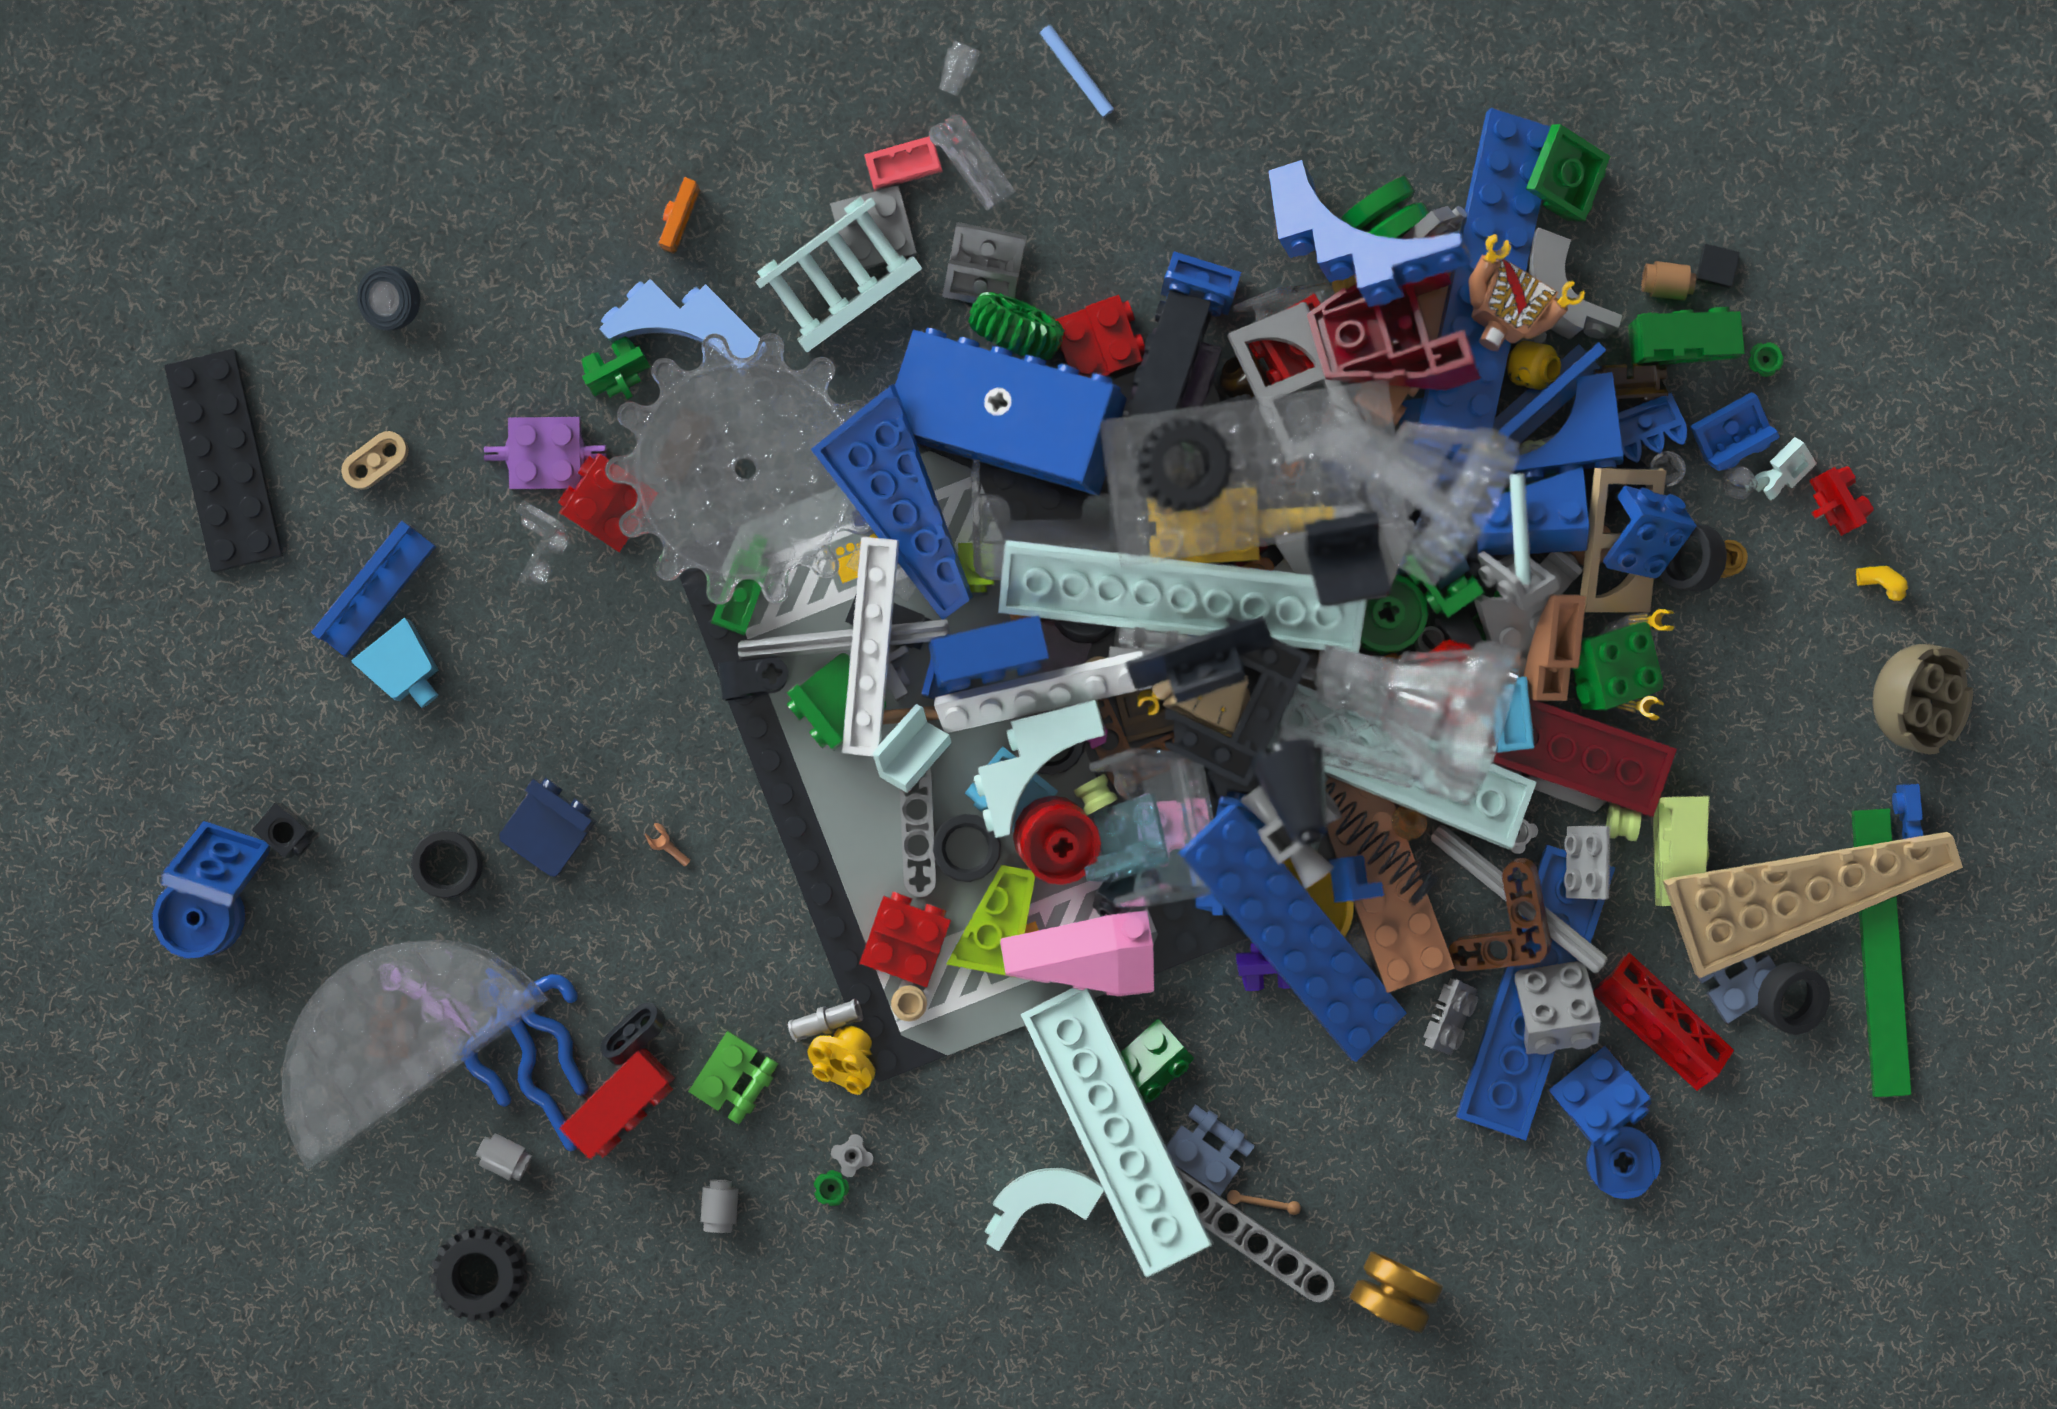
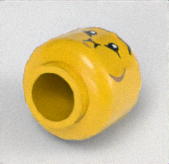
M1521 341L1508 353L1506 369L1508 370L1510 380L1515 385L1543 390L1558 378L1561 370V361L1552 346L1533 341Z

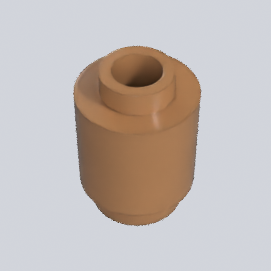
M1655 261L1654 264H1646L1644 267L1641 290L1642 292L1650 293V297L1685 301L1687 294L1692 295L1694 293L1696 273H1691L1690 265Z

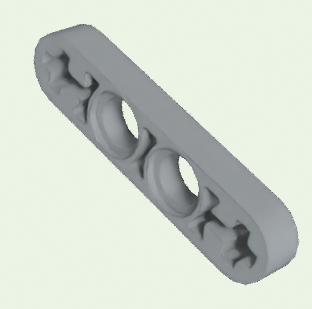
M930 768L926 771V776L919 779V789L927 787V795L915 793L905 796V792L900 789L904 885L908 893L915 897L929 895L936 886V863L933 853L932 773ZM915 799H920L927 805V814L920 820L911 819L906 811L908 803ZM915 835L926 837L929 842L928 851L921 856L913 855L908 849L910 838ZM909 859L919 862L930 859L931 866H923L924 877H930L931 881L930 884L924 886V891L918 892L915 885H910V878L916 877V866L908 868Z

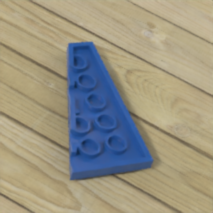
M892 384L815 445L811 451L878 538L899 540L898 564L943 620L972 599L973 595L896 386Z

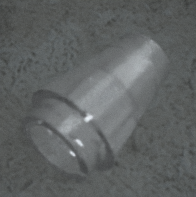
M954 40L952 47L947 48L939 89L958 97L960 90L963 89L980 62L977 60L980 51Z

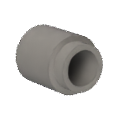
M497 1133L491 1139L485 1136L476 1153V1156L481 1158L479 1166L509 1181L511 1178L517 1181L521 1180L533 1155L525 1152V1147Z
M710 1180V1186L702 1188L700 1222L704 1223L703 1231L713 1233L732 1232L733 1224L737 1223L739 1191L738 1188L732 1187V1181Z

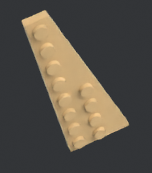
M1948 832L1669 878L1664 880L1663 883L1694 973L1701 978L1963 868L1953 836Z

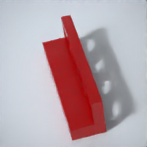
M1630 952L1620 960L1613 972L1593 990V995L1696 1091L1719 1075L1734 1052V1049ZM1626 968L1637 976L1638 984H1634L1623 974ZM1652 994L1657 995L1663 1001L1665 1009L1660 1008L1654 1003ZM1679 1019H1683L1689 1025L1691 1033H1687L1681 1028ZM1705 1043L1710 1044L1720 1054L1717 1060L1707 1052Z

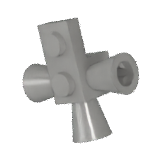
M1261 785L1257 786L1240 800L1266 824L1257 831L1261 836V841L1279 864L1288 857L1291 858L1304 888L1311 886L1334 868L1313 847L1302 846L1300 843L1293 842L1290 839ZM1326 792V818L1328 824L1340 819L1341 813L1334 800Z

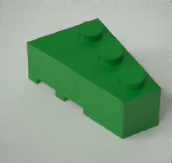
M1715 307L1708 309V312L1694 313V310H1679L1663 314L1656 312L1637 315V318L1628 325L1632 367L1633 364L1658 362L1659 365L1730 360L1738 359L1745 354L1741 311L1730 312L1729 307Z

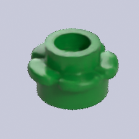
M1758 343L1750 350L1751 357L1748 359V364L1753 372H1758L1762 377H1770L1775 374L1776 370L1781 369L1783 356L1779 347L1774 343ZM1764 356L1768 357L1769 359L1767 363L1763 362L1762 360Z
M830 1170L827 1174H820L815 1179L814 1187L816 1191L814 1195L820 1203L837 1206L844 1201V1196L849 1192V1184L846 1179L842 1178L840 1172ZM833 1185L835 1187L834 1191L830 1192L828 1186Z

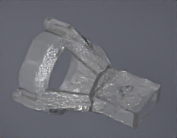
M1330 401L1315 424L1310 441V446L1314 448L1315 454L1329 462L1336 460L1347 466L1346 470L1352 476L1360 480L1369 479L1366 492L1371 498L1375 511L1378 513L1380 525L1396 566L1432 586L1438 582L1441 576L1444 578L1465 556L1473 541H1476L1482 533V527L1495 508L1518 461L1519 450L1517 442L1494 429L1485 428L1467 431L1404 422L1392 437ZM1454 443H1463L1452 461L1446 458ZM1415 506H1418L1423 512L1414 530H1412L1406 521Z
M1489 641L1477 643L1473 650L1425 653L1405 652L1397 665L1326 644L1317 667V700L1322 701L1325 706L1332 709L1340 710L1344 708L1354 711L1360 717L1367 720L1380 719L1381 729L1384 732L1386 731L1426 792L1463 804H1469L1486 779L1491 763L1494 762L1497 746L1505 726L1519 675L1521 649ZM1453 696L1448 709L1447 717H1445L1444 714L1448 705L1449 697ZM1430 737L1439 742L1437 754L1427 746Z

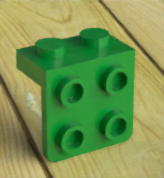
M1637 622L1599 636H1582L1579 667L1573 668L1577 684L1576 694L1583 709L1607 710L1663 689L1664 683L1651 629L1647 622Z
M846 653L839 654L800 686L797 684L787 692L792 699L787 703V706L799 720L804 717L809 720L814 727L809 733L822 749L829 745L834 751L843 744L851 659Z

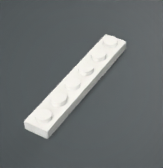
M861 537L842 753L873 756V752L881 744L899 540Z
M1143 650L938 696L935 697L934 707L944 732L950 733L1139 691L1134 688L1125 662L1142 656L1144 653Z

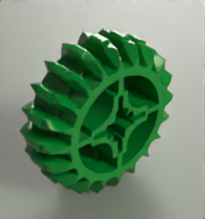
M994 292L981 293L970 310L971 315L968 323L973 331L979 336L986 338V341L992 342L998 347L1007 349L1020 356L1030 355L1042 360L1052 359L1063 341L1062 336L1065 330L1059 321H1056L1053 316L1046 314L1045 311L1013 297Z

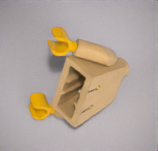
M1246 676L1247 681L1178 704L1174 698L1170 681L1167 680L1155 684L1152 690L1147 689L1140 692L1137 704L1140 707L1146 700L1153 701L1154 704L1147 711L1148 715H1155L1159 710V700H1165L1163 706L1231 738L1250 699V691L1247 687L1248 677Z

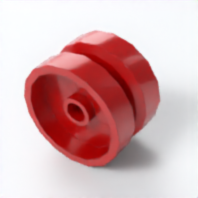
M1050 795L1036 799L1022 810L1015 821L1013 840L1016 852L1032 873L1047 883L1065 885L1076 882L1092 870L1099 858L1101 840L1098 828L1078 804L1066 797Z

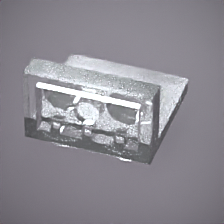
M522 500L516 511L517 514L524 518L521 524L543 538L518 581L535 589L537 584L542 586L548 579L553 568L549 563L555 553L560 555L569 543L570 536L567 535V532L570 528Z

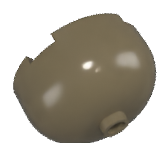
M1916 644L1898 651L1885 663L1874 686L1873 711L1880 730L1891 742L1907 750L1924 754L1939 753V748L1948 740L1955 741L1968 720L1973 700V688L1967 687L1965 670L1969 668V664L1965 657L1952 648L1932 644Z

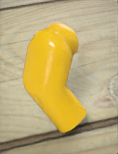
M1889 566L1856 569L1858 586L1880 584L1887 589L1886 594L1890 600L1900 601L1905 598L1906 590L1908 589L1906 578Z

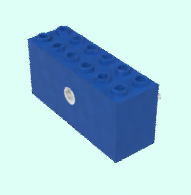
M927 328L925 333L913 330L895 386L917 444L1097 496L1100 495L1124 420L1122 418L1123 410L1128 399L1121 393V387L1112 384V379L1099 374H1092L1091 378L1079 375V370L1059 364L1058 369L1046 366V361L1030 355H1026L1024 360L1012 356L1013 352L998 346H992L991 351L979 347V342L965 337H959L958 342L946 338V333L932 328Z

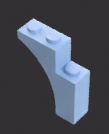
M651 279L645 284L639 282L628 292L627 298L629 300L618 309L615 306L604 315L601 320L603 325L599 328L612 344L624 336L629 338L647 333H669L689 337L716 350L742 374L768 350L766 344L706 284L701 289L698 287L693 288L683 298L682 303L684 305L679 308Z

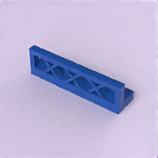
M401 520L311 633L318 639L327 642L344 657H347L436 546L409 524Z

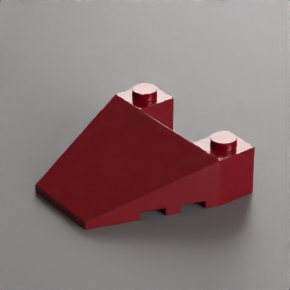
M1442 272L1426 277L1418 282L1403 284L1404 297L1391 300L1384 305L1372 307L1368 306L1358 289L1357 283H1355L1347 290L1344 287L1307 313L1325 379L1449 390L1481 379L1465 331L1462 330L1431 341L1418 296L1452 285L1449 273Z

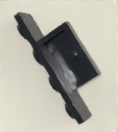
M1260 615L1126 661L1125 664L1136 690L1169 680L1174 698L1178 704L1247 681L1240 656L1272 645L1273 639L1265 617Z

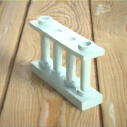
M860 196L844 208L847 215L781 263L777 264L775 260H772L757 271L760 276L755 281L758 287L762 288L767 283H770L802 327L799 330L802 336L797 340L806 352H809L922 269L913 256L905 259L903 255L899 256L867 212L876 205L872 198L864 201ZM855 219L888 264L886 269L889 273L878 281L875 276H869L839 234L841 229ZM826 240L859 285L857 289L860 294L850 301L846 297L841 298L810 255L811 251ZM797 261L830 305L828 310L831 315L821 322L817 318L813 319L781 275L782 272Z

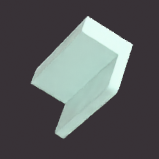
M915 704L873 752L880 778L906 793L912 789L952 743L949 734L927 722L922 706Z

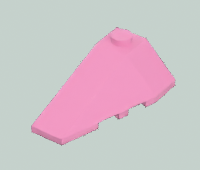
M1147 911L1108 915L1000 940L1006 976L1043 983L1056 982L1071 985L1073 988L1080 990L1087 988L1103 991L1107 995L1117 997L1154 991L1153 941Z

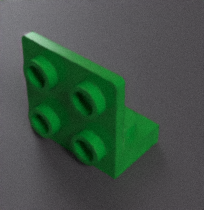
M1409 549L1404 553L1408 560L1403 563L1405 570L1415 584L1423 581L1428 589L1424 592L1425 598L1437 614L1443 610L1447 617H1449L1484 593L1472 574L1467 579L1464 575H1461L1445 586L1448 592L1443 595L1412 550Z

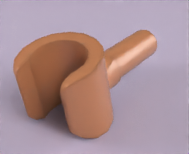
M654 823L661 836L657 839H652L645 833V838L650 847L654 850L663 849L684 867L688 865L690 859L669 841L670 838L664 826Z

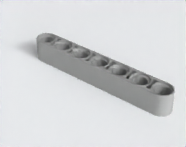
M1175 1166L1189 1196L1195 1192H1202L1208 1198L1206 1207L1197 1211L1205 1228L1309 1300L1322 1302L1332 1295L1334 1281L1332 1276L1323 1267ZM1224 1213H1232L1237 1217L1236 1227L1231 1231H1223L1218 1227V1219ZM1256 1233H1261L1267 1238L1265 1248L1259 1252H1253L1248 1248L1249 1238ZM1291 1254L1296 1257V1266L1292 1271L1282 1272L1278 1269L1277 1262L1282 1255ZM1314 1275H1322L1326 1279L1325 1288L1318 1293L1310 1292L1307 1288L1308 1280Z

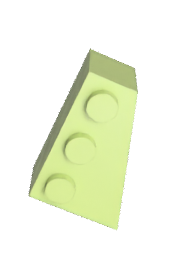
M1709 796L1662 797L1658 802L1653 817L1655 906H1671L1663 883L1664 880L1706 872V864L1709 860V845L1707 841Z

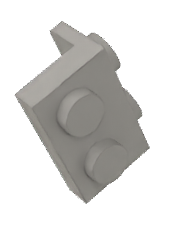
M1485 551L1477 555L1481 565L1479 575L1484 584L1489 588L1493 586L1500 592L1506 602L1512 601L1523 611L1543 601L1547 596L1560 589L1556 577L1531 558V584H1522L1521 580L1516 576L1515 554L1507 555L1499 561H1496Z

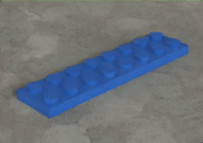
M1230 803L1178 852L1181 858L1351 1060L1357 1062L1407 1014L1390 992L1386 993L1383 983L1283 862L1279 864L1261 841L1260 834L1235 805Z
M1545 845L1537 869L1544 905L1591 943L1605 899L1566 898L1564 876L1566 873L1567 852L1550 845ZM1609 866V886L1615 871V867ZM1537 926L1528 929L1522 928L1523 932L1530 929L1531 940L1525 945L1526 948L1533 949L1534 954H1536L1541 945L1534 943L1532 932L1539 928ZM1552 938L1551 950L1540 962L1505 967L1456 1114L1457 1118L1525 1141L1555 1052L1546 1055L1526 1053L1524 1044L1525 1021L1515 984V973L1524 969L1579 961Z

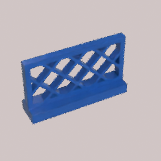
M1599 342L1588 352L1580 344L1577 345L1560 360V374L1550 386L1543 390L1529 388L1494 419L1487 455L1494 457L1507 456L1575 396L1577 388L1576 377L1593 375L1594 369H1600L1595 360L1606 349Z

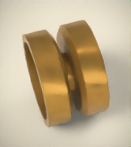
M1371 1251L1363 1268L1369 1276L1381 1282V1285L1379 1286L1366 1280H1359L1354 1286L1350 1299L1369 1309V1312L1390 1323L1398 1326L1402 1325L1422 1333L1430 1316L1424 1308L1412 1302V1299L1414 1298L1427 1304L1436 1303L1443 1286L1401 1263Z

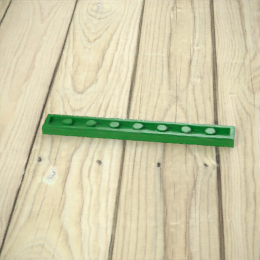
M1890 808L1851 811L1854 847L1892 841ZM1894 896L1859 911L1873 1097L1911 1095L1897 897Z

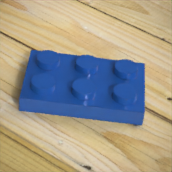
M203 821L164 870L161 885L174 888L180 893H189L207 899L214 904L231 907L267 858L270 845L263 840Z

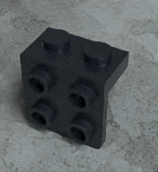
M1377 511L1355 512L1349 516L1333 519L1321 518L1314 522L1305 523V552L1318 602L1321 606L1329 607L1384 597L1390 594L1391 584L1379 544L1380 520Z

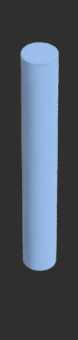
M1051 25L1045 27L1040 32V35L1101 116L1104 118L1114 110L1112 105Z

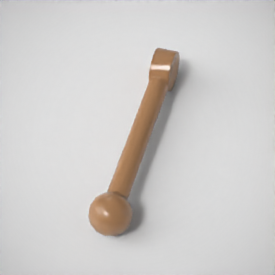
M1231 1190L1227 1194V1200L1230 1204L1244 1202L1287 1210L1291 1215H1297L1301 1211V1205L1297 1201L1284 1203L1240 1195L1237 1190Z

